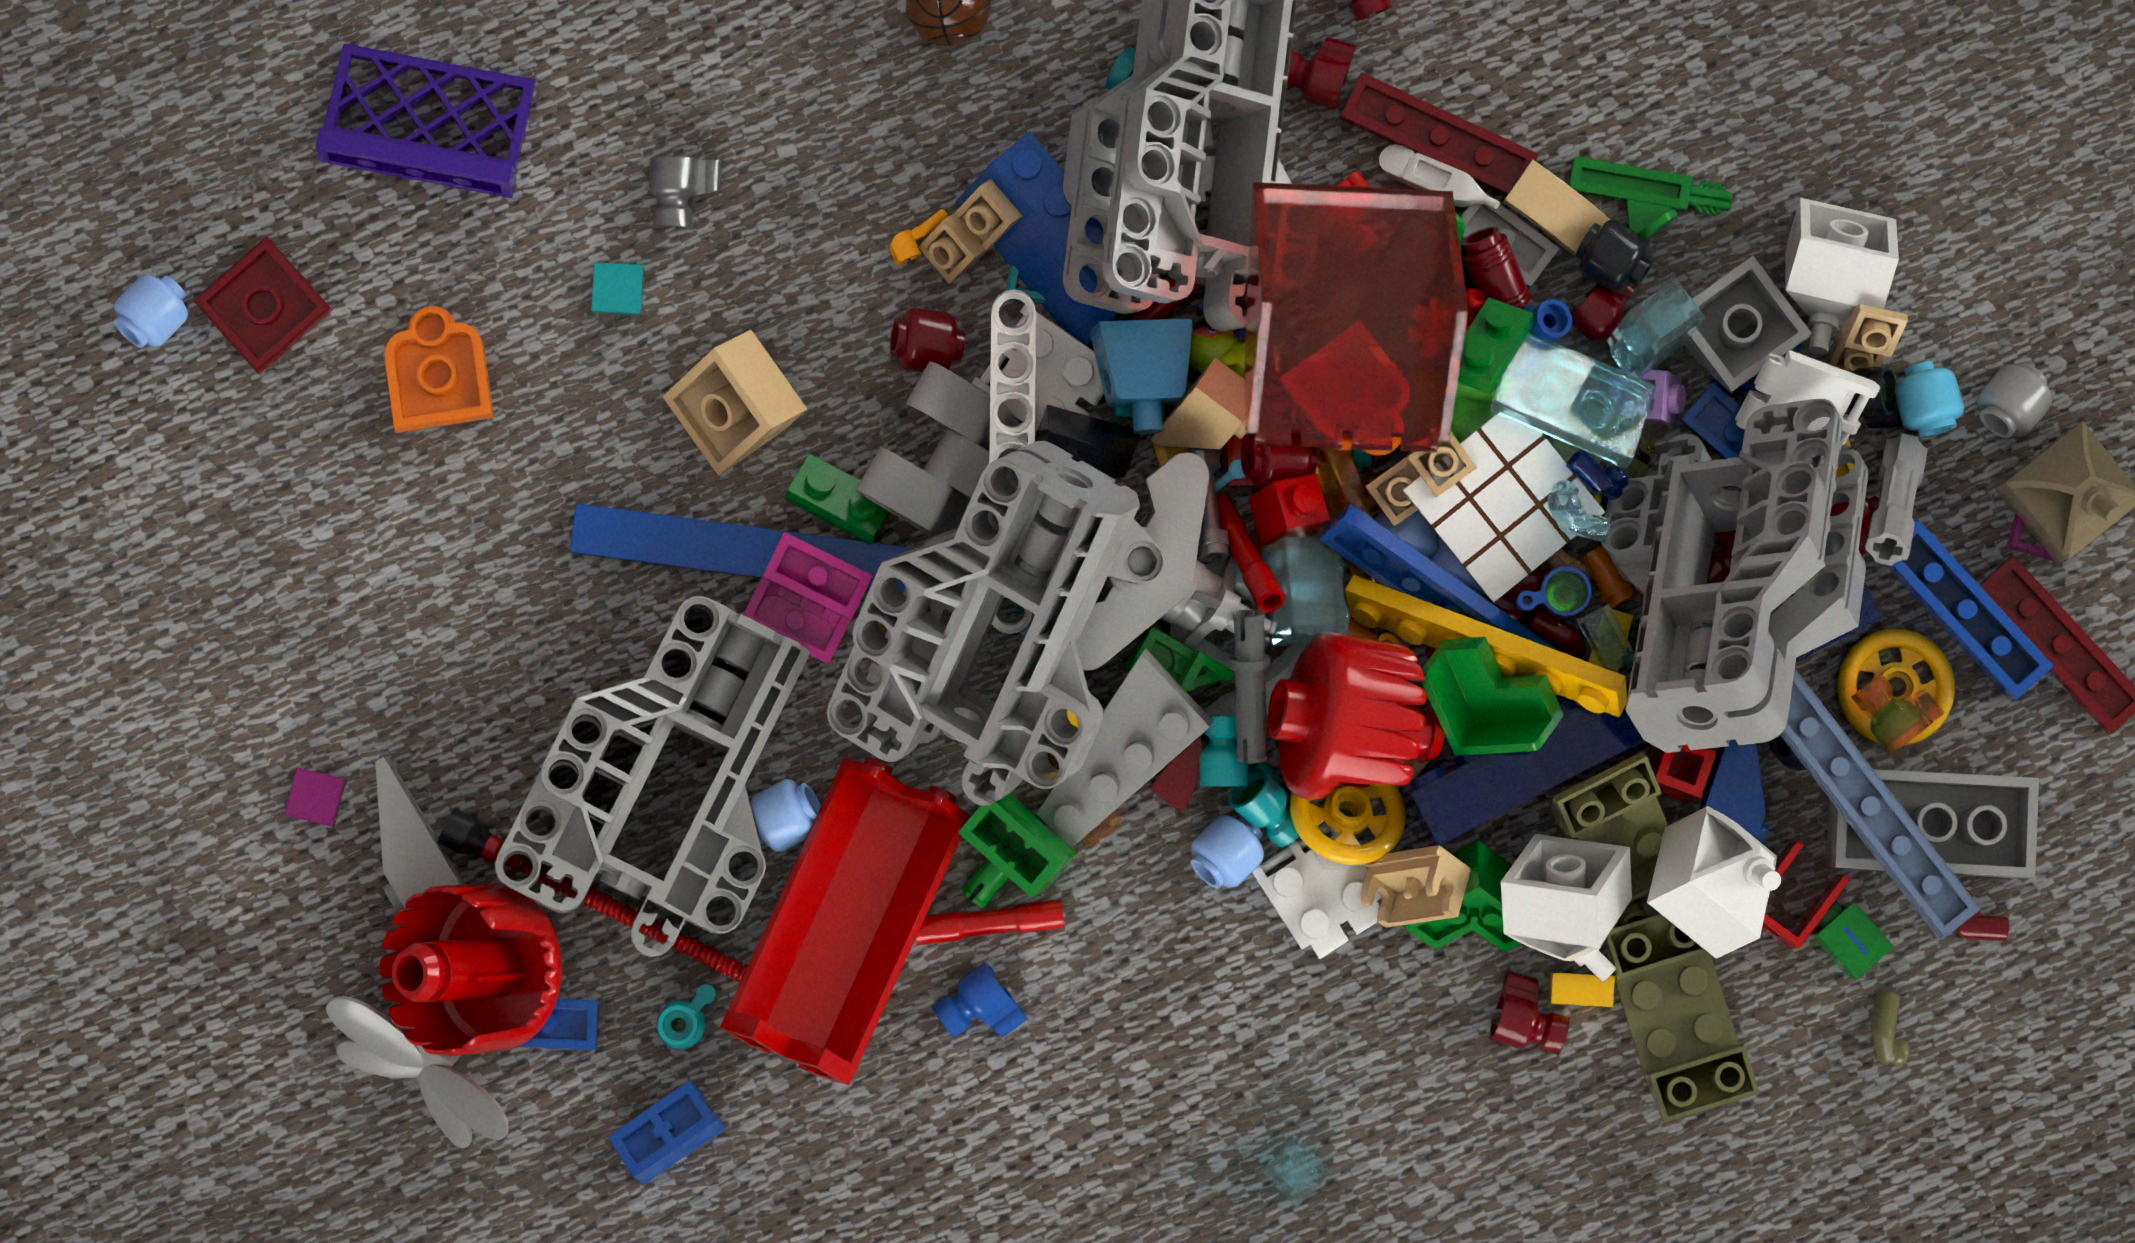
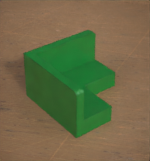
M1486 637L1443 640L1422 668L1425 679L1421 681L1422 686L1455 756L1537 751L1543 746L1564 716L1547 676L1503 677Z
M1479 840L1453 852V856L1471 868L1458 917L1403 925V928L1434 950L1472 930L1504 953L1521 945L1522 943L1506 936L1503 932L1501 880L1512 867V864Z

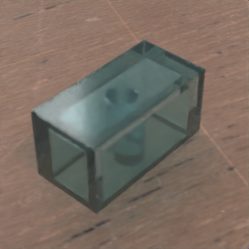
M1609 604L1603 605L1576 619L1601 667L1615 671L1634 660L1635 653Z

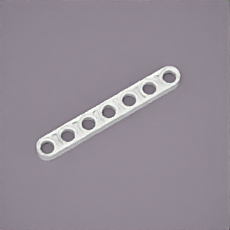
M1015 289L999 294L994 300L991 309L989 464L997 460L1001 452L1006 449H1021L1035 442L1036 309L1033 300L1028 294ZM1018 299L1025 303L1028 308V317L1023 324L1011 327L1001 321L999 309L1005 301ZM1008 349H1018L1027 357V368L1019 376H1007L999 368V357ZM1007 399H1018L1027 408V416L1018 426H1007L998 417V408ZM1025 609L1022 618L1015 623H1005L995 615L992 625L1003 633H1018L1027 627L1031 621L1032 612Z

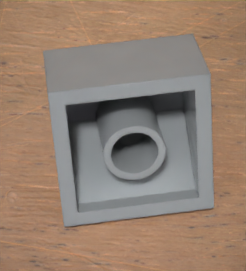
M1754 256L1748 258L1674 311L1669 323L1697 362L1730 393L1758 375L1768 354L1771 353L1783 357L1787 354L1788 350L1794 349L1812 336L1811 331Z

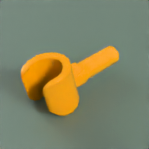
M940 209L918 227L916 226L912 230H905L895 235L889 249L898 266L907 263L906 260L909 258L913 260L922 255L916 241L924 238L944 219L949 217L944 209Z

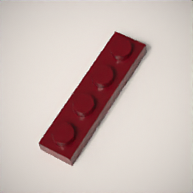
M1363 72L1360 73L1340 116V120L1392 144L1404 146L1415 153L1418 152L1469 174L1476 183L1505 196H1508L1531 161H1536L1539 156L1538 153Z
M2014 555L2005 560L1979 584L2054 665L2049 670L2050 673L2108 735L2113 734L2135 714V686Z

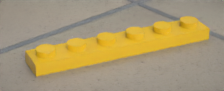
M1354 574L1345 588L1349 616L1365 627H1380L1398 634L1400 638L1410 644H1425L1436 649L1446 639L1486 637L1503 677L1546 675L1555 696L1560 695L1574 700L1583 708L1593 713L1600 714L1605 712L1620 717L1626 706V676Z

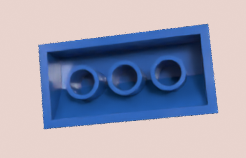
M1029 131L996 158L956 200V203L961 207L980 185L990 179L993 180L1022 214L1020 220L993 247L1009 266L1012 267L1014 265L1019 270L1018 277L1030 291L1039 292L1047 300L1041 304L1060 327L1085 345H1088L1092 342L1090 330L1100 321H1117L1125 314L1079 303L1071 299L1066 293L1063 286V270L1072 206L1067 202L1063 193L1065 171L1034 134ZM1089 218L1085 225L1086 235L1091 242L1100 244L1104 236L1102 225L1098 220ZM1083 266L1079 273L1080 284L1086 291L1093 293L1097 287V276L1090 267Z

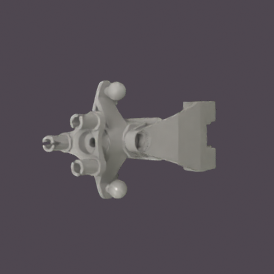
M929 361L905 404L939 422L938 427L945 430L943 436L923 470L897 454L880 447L856 491L933 538L943 532L959 527L982 472L989 464L990 394L950 370ZM1002 402L998 408L999 419L1007 426H1018L1020 423L1011 410ZM1006 449L1001 452L998 459L1018 449ZM1190 452L1179 453L1145 479L1152 507L1140 524L1133 519L1103 585L1098 601L1095 603L1076 644L1083 670H1095L1103 666L1160 618L1170 623L1171 638L1194 651L1202 652L1231 669L1230 657L1233 655L1204 639V637L1215 629L1222 631L1225 628L1234 633L1232 613L1239 610H1252L1240 603L1241 597L1234 592L1253 603L1255 602L1244 584L1242 573L1230 552H1228V557L1225 560L1204 564L1196 559L1209 482V469L1206 462L1199 455ZM1265 617L1264 633L1273 635L1277 622ZM1264 635L1265 646H1266V645L1268 644V642L1270 641V638H1268V637H1266V636ZM1231 679L1219 682L1220 684L1226 686Z

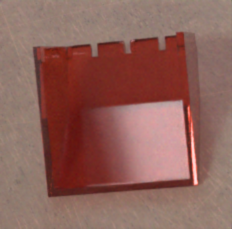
M1253 182L1244 357L1245 431L1247 433H1255V445L1291 446V433H1300L1301 447L1341 449L1343 435H1350L1351 449L1392 451V437H1400L1401 451L1437 453L1438 439L1439 441H1449L1468 316L1453 191Z

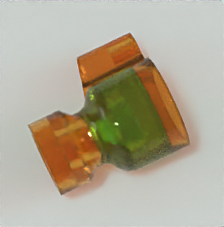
M1882 673L1853 694L1851 698L1861 711H1867L1871 714L1870 730L1887 753L1891 755L1941 717L1944 711L1927 689L1905 698L1897 699L1892 694L1893 686Z

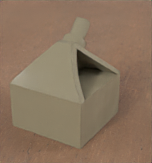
M2083 421L2068 429L1995 488L2013 512L2022 519L2025 527L2038 543L2046 549L2056 565L2072 558L2135 507V485Z

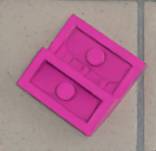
M784 532L743 615L776 631V633L784 637L787 636L799 642L811 651L810 656L829 664L873 575Z

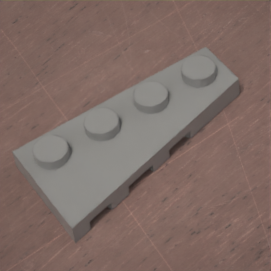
M1145 649L1104 710L1102 724L1082 767L1076 774L1052 789L1036 814L1049 828L1073 848L1204 733L1214 721L1153 655Z

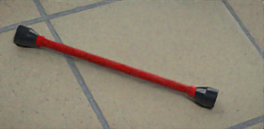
M455 808L448 817L438 839L439 844L459 854L482 856L492 862L493 860L496 861L497 855L504 844L503 839L493 835L479 819L458 808ZM513 855L505 862L507 867L511 865V869L517 868V872L522 871L523 875L528 874L529 877L532 873L533 865L526 856ZM541 865L540 883L545 882L546 886L551 885L550 888H556L557 892L562 891L563 895L567 894L570 898L573 896L574 899L577 896V893L571 889L573 880L564 877L561 883H556L546 878V874L551 868ZM589 888L583 900L585 906L590 905L591 909L596 908V911H601L603 915L607 913V917L613 916V920L618 919L619 923L624 922L625 926L630 925L629 927L632 928L639 910L635 912V908L630 909L629 905L624 906L623 902L619 903V900H613L611 896L607 898V894L604 893L602 895L601 891L596 892L595 888ZM655 919L650 927L641 925L639 931L641 930L642 934L647 933V937L652 936V939H658L659 943L666 942L667 936L661 933L663 922L658 923V920ZM680 931L671 949L675 947V951L681 950V954L686 953L687 957L692 956V959H697L699 963L703 961V965L709 964V968L715 967V971L720 970L721 974L726 973L727 977L731 976L733 980L737 978V982H741L748 967L747 964L743 966V962L737 963V959L732 960L731 956L726 957V954H720L719 950L715 952V948L711 947L709 949V945H704L703 942L698 943L697 939L692 940V937H686L685 933L681 935Z

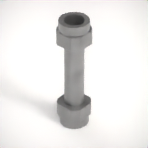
M1187 448V453L1199 455L1206 462L1209 469V482L1199 539L1198 559L1207 563L1219 562L1228 557L1227 548L1229 547L1228 531L1220 529L1214 472L1221 468L1219 453L1216 449Z

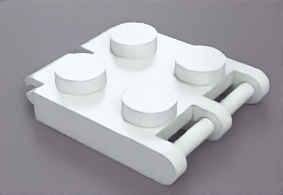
M1026 305L1020 311L1023 316L1016 327L1023 324L1028 317ZM1037 310L1035 431L1038 430L1047 404L1089 416V412L1076 404L1078 400L1082 397L1096 406L1104 394L1094 350ZM1008 349L1001 354L998 361L999 367L1006 357L1010 359L1002 373L1011 377L1024 373L1028 361L1023 352L1018 349ZM990 365L981 378L975 376L971 382L989 394ZM1013 398L1003 402L1016 418L1022 422L1025 420L1027 408L1024 403Z
M1788 350L1785 358L1770 353L1754 381V384H1756L1755 389L1760 392L1749 391L1735 418L1737 421L1736 425L1745 429L1748 418L1755 411L1765 406L1810 399H1827L1835 405L1842 418L1841 443L1845 445L1849 435L1857 433L1861 425L1858 419L1869 398L1877 396L1880 386L1870 379ZM1855 393L1860 394L1850 414H1845ZM1817 418L1811 422L1807 430L1816 431L1823 428L1830 418Z
M1324 821L1325 823L1319 826L1318 829L1324 835L1331 831L1333 836L1330 839L1335 840L1340 833L1334 831ZM1299 839L1260 864L1252 874L1301 950L1311 945L1318 958L1321 959L1349 941L1340 927L1344 922L1348 921L1356 935L1377 923L1378 907L1380 906L1377 901L1381 899V894L1376 890L1373 904L1363 906L1361 903V890L1367 873L1365 864L1345 865L1336 863L1318 855L1313 850L1304 853L1302 849L1307 845L1302 839ZM1289 857H1295L1294 861L1267 878L1266 872Z

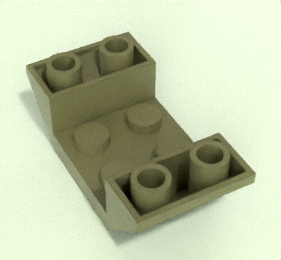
M1644 751L1554 796L1551 807L1563 838L1630 847L1632 900L1613 928L1660 914L1647 903L1664 829L1668 824L1656 797L1662 794Z
M1661 914L1612 928L1605 939L1609 961L1616 967L1612 976H1615L1616 990L1644 1079L1663 1123L1760 1094L1745 1045H1739L1711 954Z

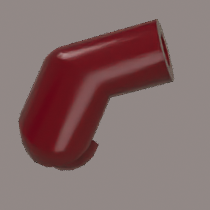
M1978 911L1955 929L1959 936L1966 939L2006 942L2009 932V921L2007 917L1983 916Z

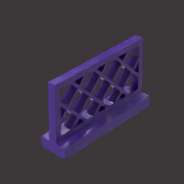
M344 43L323 129L320 128L316 142L320 161L513 198L516 184L515 175L536 82L535 79ZM352 58L373 62L381 75L357 89L349 78ZM382 64L392 65L395 67H393L389 71H386ZM407 69L421 71L429 84L405 99L392 79ZM430 73L439 74L443 76H441L437 80H434ZM455 78L468 80L477 94L453 108L440 88ZM478 82L487 83L491 85L486 87L485 89H482ZM388 84L399 100V103L376 117L364 100V97L383 85ZM347 85L351 94L343 98ZM503 87L523 90L519 106L502 117L488 98ZM435 92L448 112L424 126L412 109V106ZM358 101L370 121L356 130L338 128L337 123L340 112ZM483 102L495 121L472 135L459 116ZM406 111L418 130L402 140L391 138L382 125ZM454 120L466 139L451 149L438 147L430 134ZM516 120L512 133L507 125ZM377 129L380 135L370 134V132ZM502 129L511 142L507 159L486 156L478 143ZM424 138L428 144L417 142ZM472 147L476 154L465 151Z

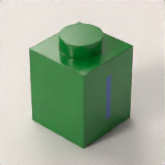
M1835 901L1819 921V927L1811 934L1849 979L1855 980L1861 977L1894 947L1855 902H1847L1841 907Z

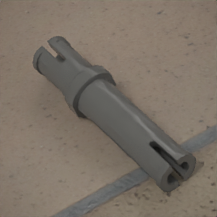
M1239 610L1232 613L1235 655L1230 657V668L1235 671L1236 761L1245 762L1247 761L1246 757H1248V763H1261L1268 760L1265 669L1270 667V657L1265 654V612L1257 610L1253 615V610Z

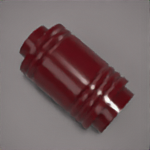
M1487 227L1465 237L1462 240L1464 251L1460 255L1466 265L1474 289L1481 291L1485 295L1484 300H1487L1489 297L1520 309L1525 308V305L1531 300V295L1526 287L1525 280L1506 234L1500 233L1497 227Z

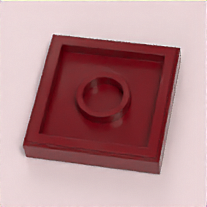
M267 236L193 300L259 375L333 311Z

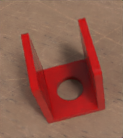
M1799 839L1790 840L1777 857L1775 871L1779 873L1780 877L1804 846V843ZM1845 874L1835 875L1793 933L1766 913L1762 927L1789 948H1800L1851 878Z

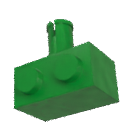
M1011 793L991 805H980L958 832L987 858L970 880L962 886L963 893L970 897L972 893L975 894L984 884V887L972 900V902L983 908L989 905L990 900L1009 878L1031 898H1034L1048 890L1078 854L1077 851Z

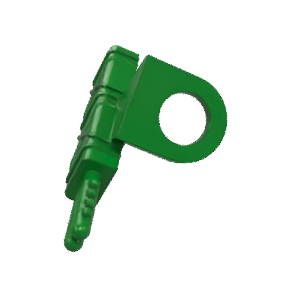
M1576 157L1573 160L1568 184L1579 194H1585L1584 196L1591 195L1614 199L1618 202L1625 201L1629 228L1646 239L1674 221L1678 216L1676 210L1686 212L1688 204L1693 205L1699 214H1702L1704 211L1706 215L1711 213L1712 216L1721 214V210H1730L1731 203L1728 201L1733 199V194L1724 191L1725 186H1722L1721 183L1715 185L1712 181L1708 184V181L1704 180L1699 185L1693 186L1691 185L1693 177L1683 175L1682 173L1675 174L1676 172L1646 169L1642 166L1635 167V165L1629 166L1627 164L1595 160L1594 158L1588 159L1587 157Z

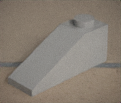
M383 756L375 761L383 873L389 881L388 884L383 886V889L397 911L406 908L405 903L408 898L413 894L423 893L429 887L465 884L445 849L438 843L436 834L391 759Z

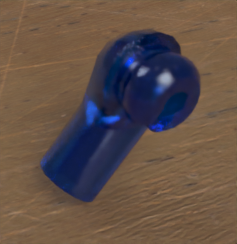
M1583 448L1574 453L1566 463V467L1588 490L1609 501L1616 500L1623 495L1622 489L1629 484V476L1622 468L1614 465L1604 470Z

